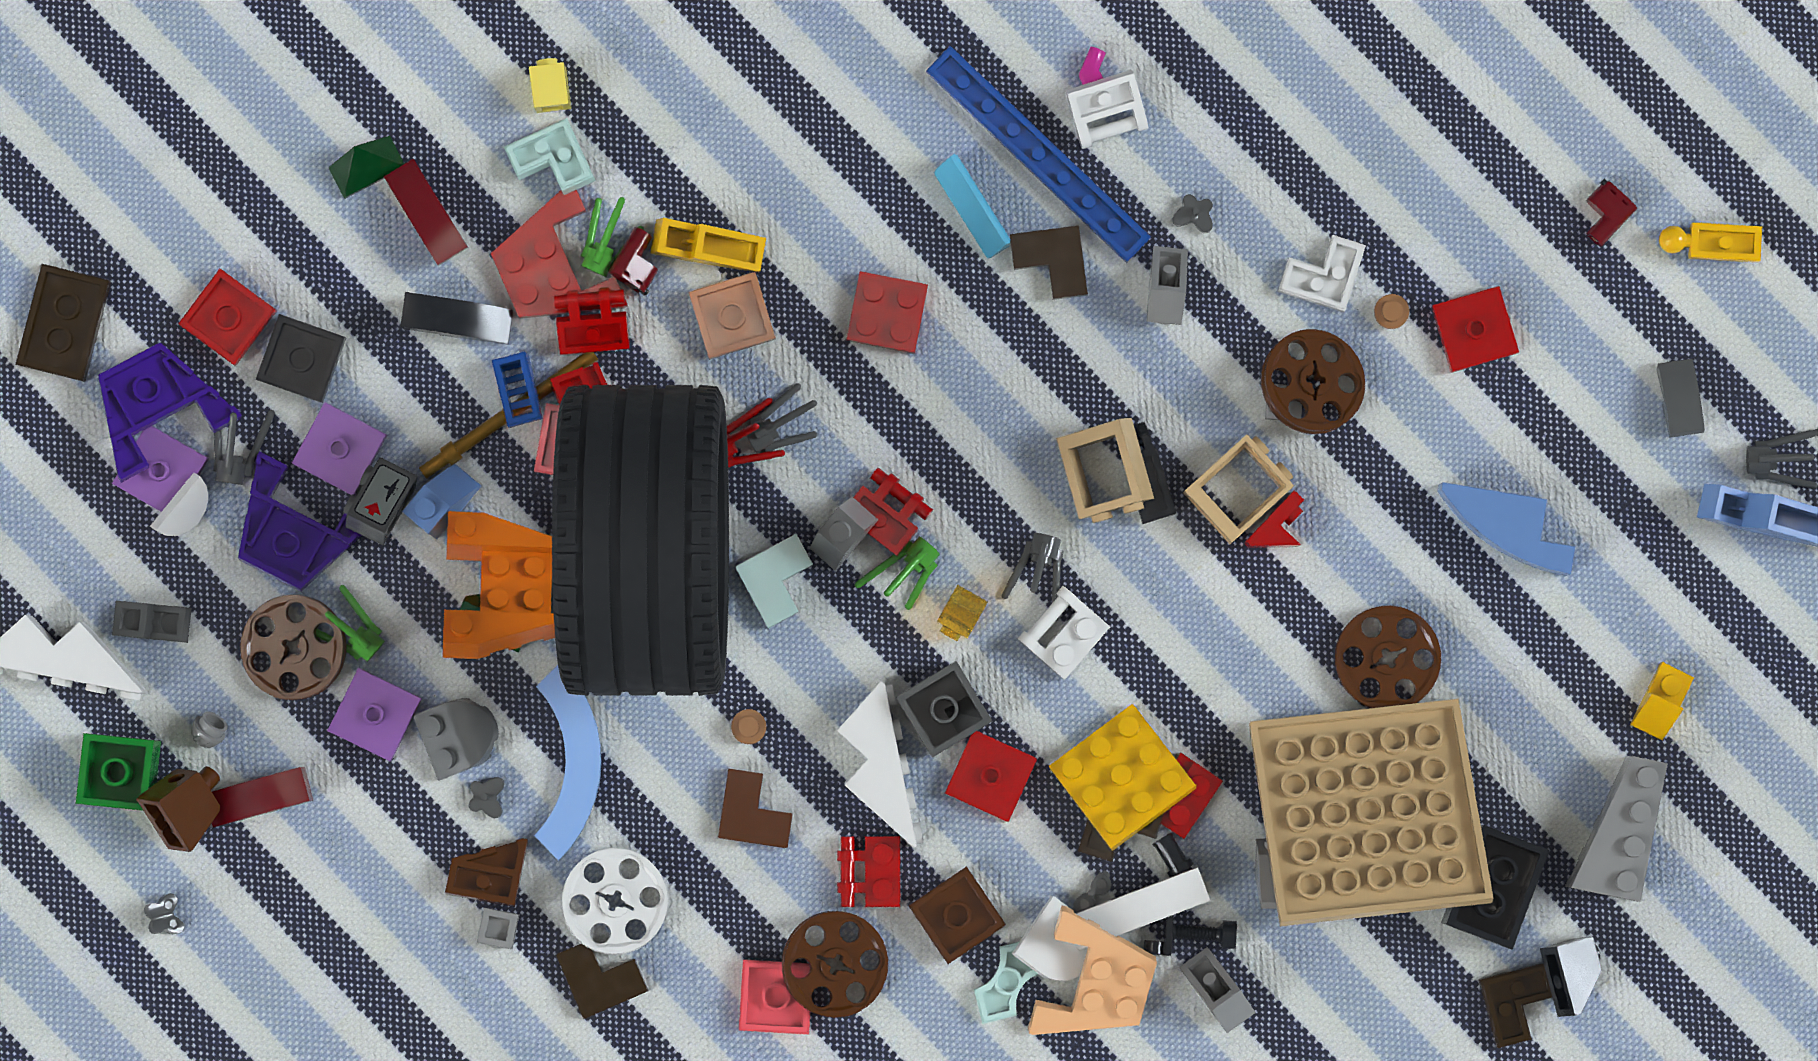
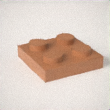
M756 272L689 292L709 360L776 340Z

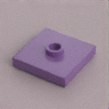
M324 402L292 464L350 495H356L361 486L360 480L369 465H372L387 435Z
M150 426L142 431L136 441L149 464V468L122 483L117 475L112 484L162 512L193 473L200 476L209 458L159 429Z
M358 668L327 731L388 761H392L422 698Z

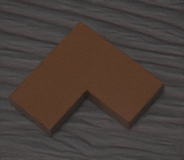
M728 768L718 838L788 848L793 813L758 808L763 773Z

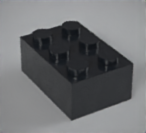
M1481 825L1494 899L1492 903L1446 908L1441 923L1513 950L1549 850Z

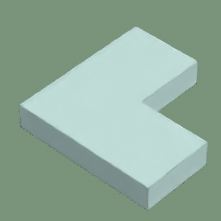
M567 118L504 146L519 180L551 166L564 195L596 181Z
M797 534L735 566L768 629L799 612L783 583L784 580L813 565Z

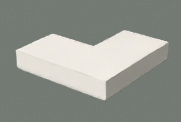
M1332 235L1322 267L1289 257L1278 292L1344 313L1366 245Z

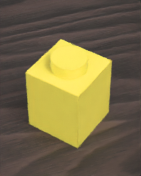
M547 58L536 61L537 66H529L535 111L543 113L571 109L567 70L564 62L558 63L556 58Z

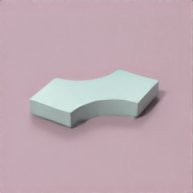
M1019 942L999 946L1000 962L996 973L986 984L974 989L982 1024L1017 1016L1016 999L1020 989L1026 981L1038 975L1036 971L1012 955Z

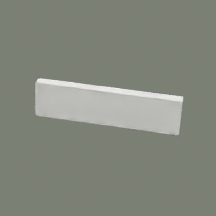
M1196 867L1075 914L1085 920L1090 919L1099 924L1101 929L1114 936H1119L1211 900L1200 871ZM1076 944L1078 951L1088 947Z

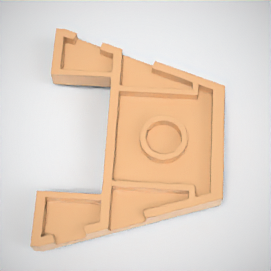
M1062 905L1054 931L1055 940L1088 946L1072 1006L1036 1000L1028 1026L1029 1034L1039 1035L1140 1025L1157 965L1156 956L1120 936L1116 937L1101 929L1099 924L1090 919L1085 920L1076 915L1074 910Z

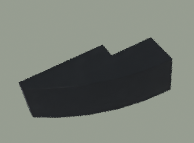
M405 292L400 327L404 330L435 333L440 336L509 344L513 309Z

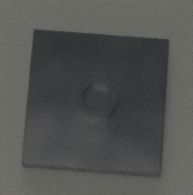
M279 314L256 380L323 403L346 337Z

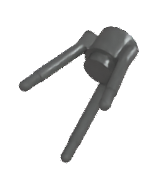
M796 383L763 412L749 419L750 425L754 423L759 424L758 430L747 435L756 453L762 449H765L766 452L773 451L780 447L817 437V433L812 431L774 441V439L779 437L777 428L814 408L817 405L816 400L798 407L773 422L770 418L765 420L800 390L801 384Z
M274 410L268 411L245 464H243V456L233 455L237 414H230L226 454L222 453L221 430L214 433L215 462L213 471L216 472L215 481L243 485L244 476H252L253 465L275 415Z
M1818 429L1768 441H1755V446H1747L1746 449L1747 473L1755 474L1756 480L1768 479L1816 489L1818 485L1815 482L1770 472V470H1777V462L1814 460L1813 454H1777L1776 449L1770 448L1818 436Z
M1034 533L1032 542L1026 541L1024 552L1001 595L1003 599H1007L1032 555L1030 561L1036 563L1030 591L1032 593L1037 592L1044 566H1051L1053 561L1052 603L1058 597L1056 593L1060 589L1061 560L1064 553L1063 550L1059 549L1061 539L1047 534Z

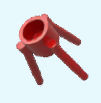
M772 398L765 399L727 425L728 468L738 464L767 460L785 455L784 450H776L733 457V454L738 453L735 441L758 430L759 424L754 423L732 435L730 433L772 404Z

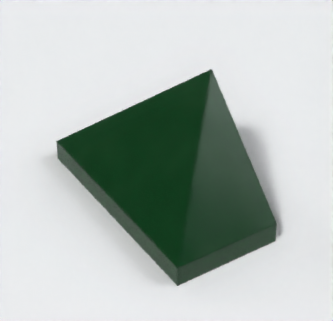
M391 136L354 146L328 168L341 194L346 199L385 179L384 176L405 163Z

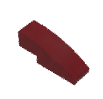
M414 159L384 176L438 266L468 248Z
M305 767L290 769L212 791L220 805V811L212 821V826L214 828L314 801Z

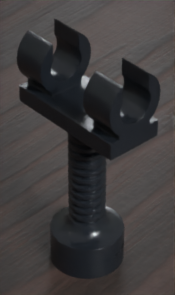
M1174 915L1161 919L1166 920L1165 941L1144 940L1143 950L1152 955L1171 956L1172 939L1176 937L1177 939H1183L1184 937V939L1191 938L1192 940H1197V938L1198 940L1209 939V941L1212 939V941H1218L1223 949H1236L1237 921L1223 920L1222 924L1217 928L1208 926L1206 928L1205 926L1194 927V925L1192 927L1191 925L1180 926L1179 924L1177 926L1173 923Z

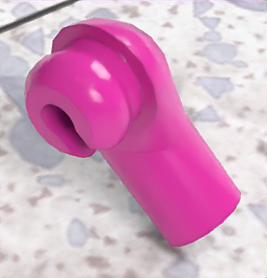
M1090 47L1079 72L1082 85L1103 79L1099 69L1106 55L1104 51L1096 47Z

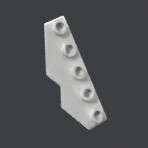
M24 615L0 637V674L2 675L4 668L17 670L16 677L37 681L38 675L52 677L51 684L72 688L73 681L86 683V691L106 694L107 688L121 690L119 697L139 701L142 694L148 693L145 687L87 623L79 622L56 642L33 616Z
M881 681L837 730L868 758L845 786L915 848L917 844L923 843L920 823H912L910 813L911 809H916L917 807L913 788L906 789L903 775L910 774L906 753L899 754L896 742L897 740H902L903 736L899 719L892 720L890 706L896 705L893 685H885Z

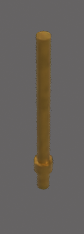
M583 353L538 384L536 389L539 401L553 392L550 384L551 378L581 367L583 369L589 367L592 363L599 360L595 353ZM525 393L523 396H521L514 402L528 399V393ZM531 405L513 410L514 416L520 415L530 408ZM504 409L455 443L450 441L441 447L439 454L419 467L425 478H429L449 463L451 466L463 458V453L507 424Z

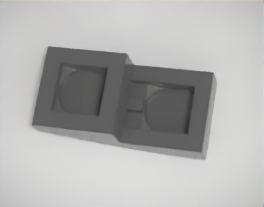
M1693 359L1658 363L1656 370L1664 400L1662 408L1669 438L1704 433L1702 405Z
M116 601L112 635L188 643L192 608Z

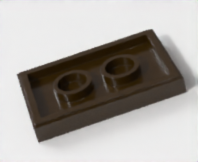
M41 264L15 365L85 382L111 281Z

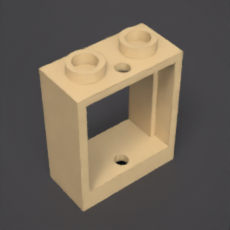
M1132 418L1117 419L1056 438L1079 519L1091 518L1092 523L1101 522L1113 518L1111 511L1123 508L1124 514L1144 509L1143 502L1154 499ZM1116 437L1131 495L1093 506L1078 449Z
M1246 434L1183 492L1229 544L1235 541L1294 487L1290 482L1293 475L1281 462L1275 465L1266 454L1269 452V449L1257 436L1251 439ZM1244 449L1279 488L1236 526L1201 487Z

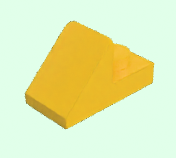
M1660 662L1630 725L1659 740H1663L1683 711V708L1680 706L1694 677L1664 662Z

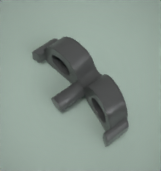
M1106 870L1094 878L1087 893L1082 894L1076 899L1072 908L1074 913L1095 906L1094 895L1103 896L1109 892L1111 880L1109 878L1110 874Z

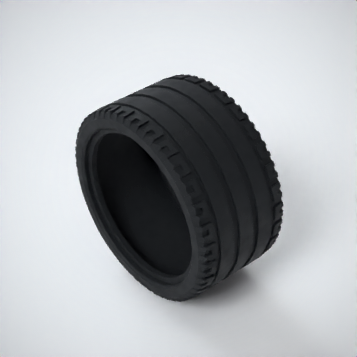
M588 385L568 387L561 400L556 427L553 469L552 584L557 662L561 681L568 694L588 696L589 692H592L595 696H620L622 692H629L631 696H656L658 692H665L667 696H692L694 692H698V695L702 696L718 694L724 682L729 605V476L725 402L717 386L699 385L698 388H694L693 385H666L665 389H658L657 385H630L628 389H622L620 385H593L592 388H589Z

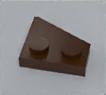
M521 838L516 840V842L498 847L493 846L482 849L474 854H465L452 858L445 894L515 907L528 839Z

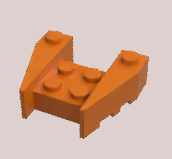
M448 511L446 560L481 561L480 611L444 609L443 658L480 659L490 656V653L507 648L508 650L522 647V644L540 639L546 641L555 638L554 613H551L552 536L483 512Z

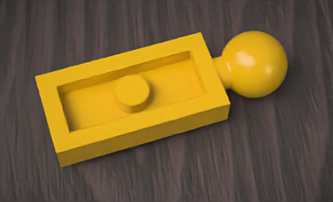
M1692 222L1690 224V233H1685L1678 226H1668L1659 235V244L1667 253H1678L1684 247H1689L1688 259L1752 263L1761 261L1762 226Z

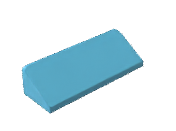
M953 154L935 170L934 174L985 256L992 258L1010 247L1011 239L958 155Z

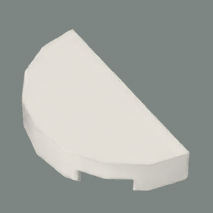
M196 473L190 476L150 525L151 528L165 536H178L190 531L200 522L206 511L209 498L207 485L201 476Z

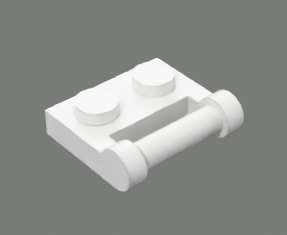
M1132 70L1065 90L1082 149L1092 147L1093 142L1137 129L1138 132L1149 129L1136 78ZM1132 109V116L1091 129L1087 127L1088 122Z
M1062 586L1056 593L1058 597L1030 630L1028 632L1023 631L1017 639L1065 680L1107 632L1110 626L1081 602L1071 591ZM1068 606L1074 609L1076 612L1047 646L1045 648L1042 647L1038 640Z

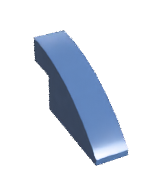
M1444 482L1438 485L1437 492L1458 519L1476 536L1497 551L1518 562L1542 571L1564 576L1571 574L1575 546L1541 541L1547 499Z
M1704 484L1697 518L1761 535L1818 547V507L1775 494L1748 493L1720 484Z

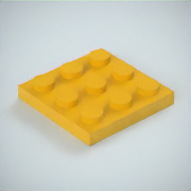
M1131 704L1049 765L1052 773L1112 851L1197 788L1134 704Z

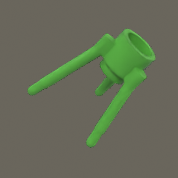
M623 197L618 199L600 243L595 242L594 244L602 199L596 198L586 244L581 254V257L584 258L581 266L604 277H607L611 266L621 251L620 249L612 257L615 250L607 247L625 203Z
M919 536L914 543L909 541L898 557L893 554L855 583V587H862L907 555L903 559L907 564L906 567L884 591V595L889 597L913 570L917 573L923 570L905 605V608L910 610L930 574L938 566L934 561L940 554L930 543Z
M341 585L339 587L340 592L367 627V630L360 626L355 631L330 611H327L325 616L351 637L348 640L351 645L347 644V653L357 661L362 657L368 662L385 642L379 637L382 630L371 621L346 586ZM319 629L316 630V636L326 642L331 641L333 636Z

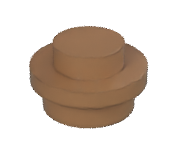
M1388 294L1377 301L1374 308V316L1382 327L1396 329L1407 321L1409 306L1401 296Z
M742 710L733 718L731 730L739 742L754 744L765 735L766 721L755 710Z

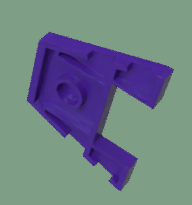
M161 342L98 375L117 475L121 483L149 468L147 460L132 437L133 435L194 403L197 404L213 433L229 426L231 413L237 414V421L242 418L238 409L228 404L215 389L205 384L194 374L192 369Z
M259 451L256 457L255 473L251 484L250 500L245 517L238 559L302 592L362 535L346 528L347 514L345 513L336 529L332 530L272 499L288 470V466Z

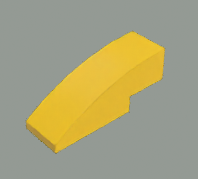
M668 218L656 219L650 254L719 267L760 272L766 238L704 224L696 225Z

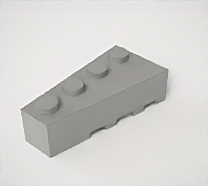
M1635 756L1625 757L1608 793L1607 800L1600 815L1597 816L1593 830L1585 847L1582 848L1577 864L1569 876L1565 887L1641 902L1668 763Z

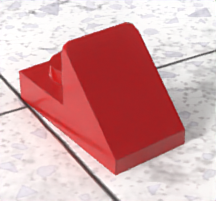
M1295 490L1291 492L1244 544L1248 548L1300 546L1301 544L1281 524L1285 522L1290 526L1303 512L1299 505L1304 499Z

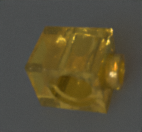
M957 584L937 620V623L942 625L939 632L957 642L960 637L968 639L988 601Z

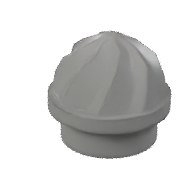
M205 712L193 721L191 730L193 740L201 747H214L225 739L227 724L219 715L213 712Z

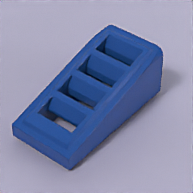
M524 351L491 360L508 428L543 419L529 354ZM522 367L523 373L506 377V371ZM525 380L526 386L508 390L507 384ZM528 393V399L511 403L510 397ZM531 405L533 412L514 416L513 410Z

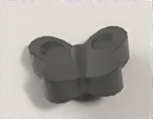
M1191 194L1185 195L1182 201L1183 207L1172 218L1173 224L1181 227L1192 223L1203 234L1209 233L1213 226L1209 215L1213 207L1212 201L1209 199L1198 201Z
M494 777L484 784L480 781L472 782L470 790L473 793V798L469 802L470 810L473 812L482 810L491 818L500 817L503 810L497 801V795L505 786L504 780L500 777Z
M165 894L157 903L145 906L144 913L151 919L148 927L151 934H158L164 931L173 935L179 934L184 930V923L173 913L178 902L175 894Z

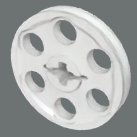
M603 849L583 858L570 872L562 893L563 916L571 933L589 949L603 954H626L643 947L660 930L667 912V889L658 869L644 856L627 849ZM630 859L637 862L639 874L635 878L625 879L620 875L619 865L624 860ZM596 863L603 867L604 877L600 882L591 883L585 879L584 869L587 865ZM646 888L656 889L660 895L659 903L652 908L643 906L639 899L641 891ZM615 892H619L622 894L620 900L625 905L634 908V910L632 911L626 907H616L614 911L608 909L609 902L595 893L613 896ZM582 895L589 900L590 909L586 914L576 915L570 910L569 903L573 897ZM632 920H639L646 927L645 935L639 940L630 939L626 935L625 927ZM596 924L608 926L611 932L609 940L602 944L595 943L590 937V931Z

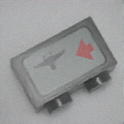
M379 457L375 466L369 465L360 480V484L363 487L358 496L352 494L345 505L343 513L347 514L346 528L384 545L416 489L417 475Z

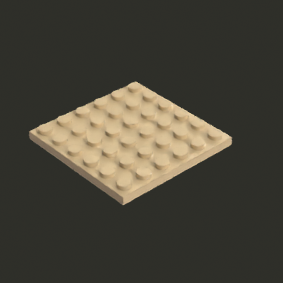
M1459 699L1250 721L1249 731L1280 927L1492 903L1494 898Z

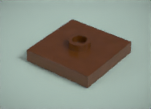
M967 866L909 905V908L947 964L1006 925Z

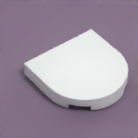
M1051 896L1012 955L1047 979L1056 981L1071 980L1080 976L1088 947L1078 951L1076 944L1055 940L1054 931L1061 906L1067 905L1056 897Z

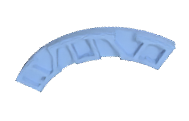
M557 665L536 688L546 698L559 722L565 746V775L558 801L552 813L534 836L559 861L573 846L591 814L597 798L602 760L598 727L587 697L585 695L568 694L561 681Z

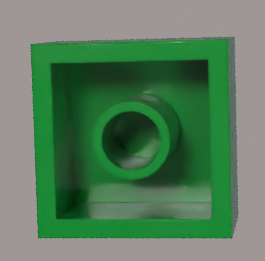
M83 733L75 804L143 811L136 799L157 783L161 741Z

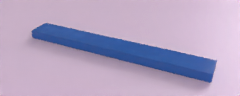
M951 46L926 70V73L1126 263L1149 241L1151 236Z

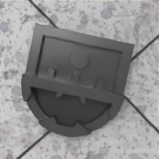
M461 698L442 703L413 715L438 781L479 766L492 756L490 753L492 752L494 742L498 740L499 733L497 722L492 712L486 706H480L476 702L471 701L470 698Z

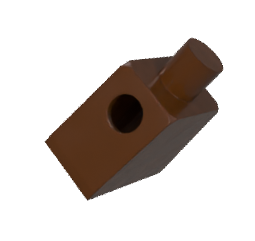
M207 766L200 772L176 769L136 799L167 849L191 852L220 811V805L211 792L220 782V777L215 770Z

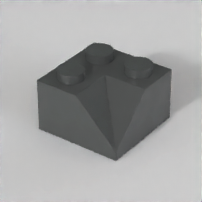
M957 661L896 697L932 758L993 722Z

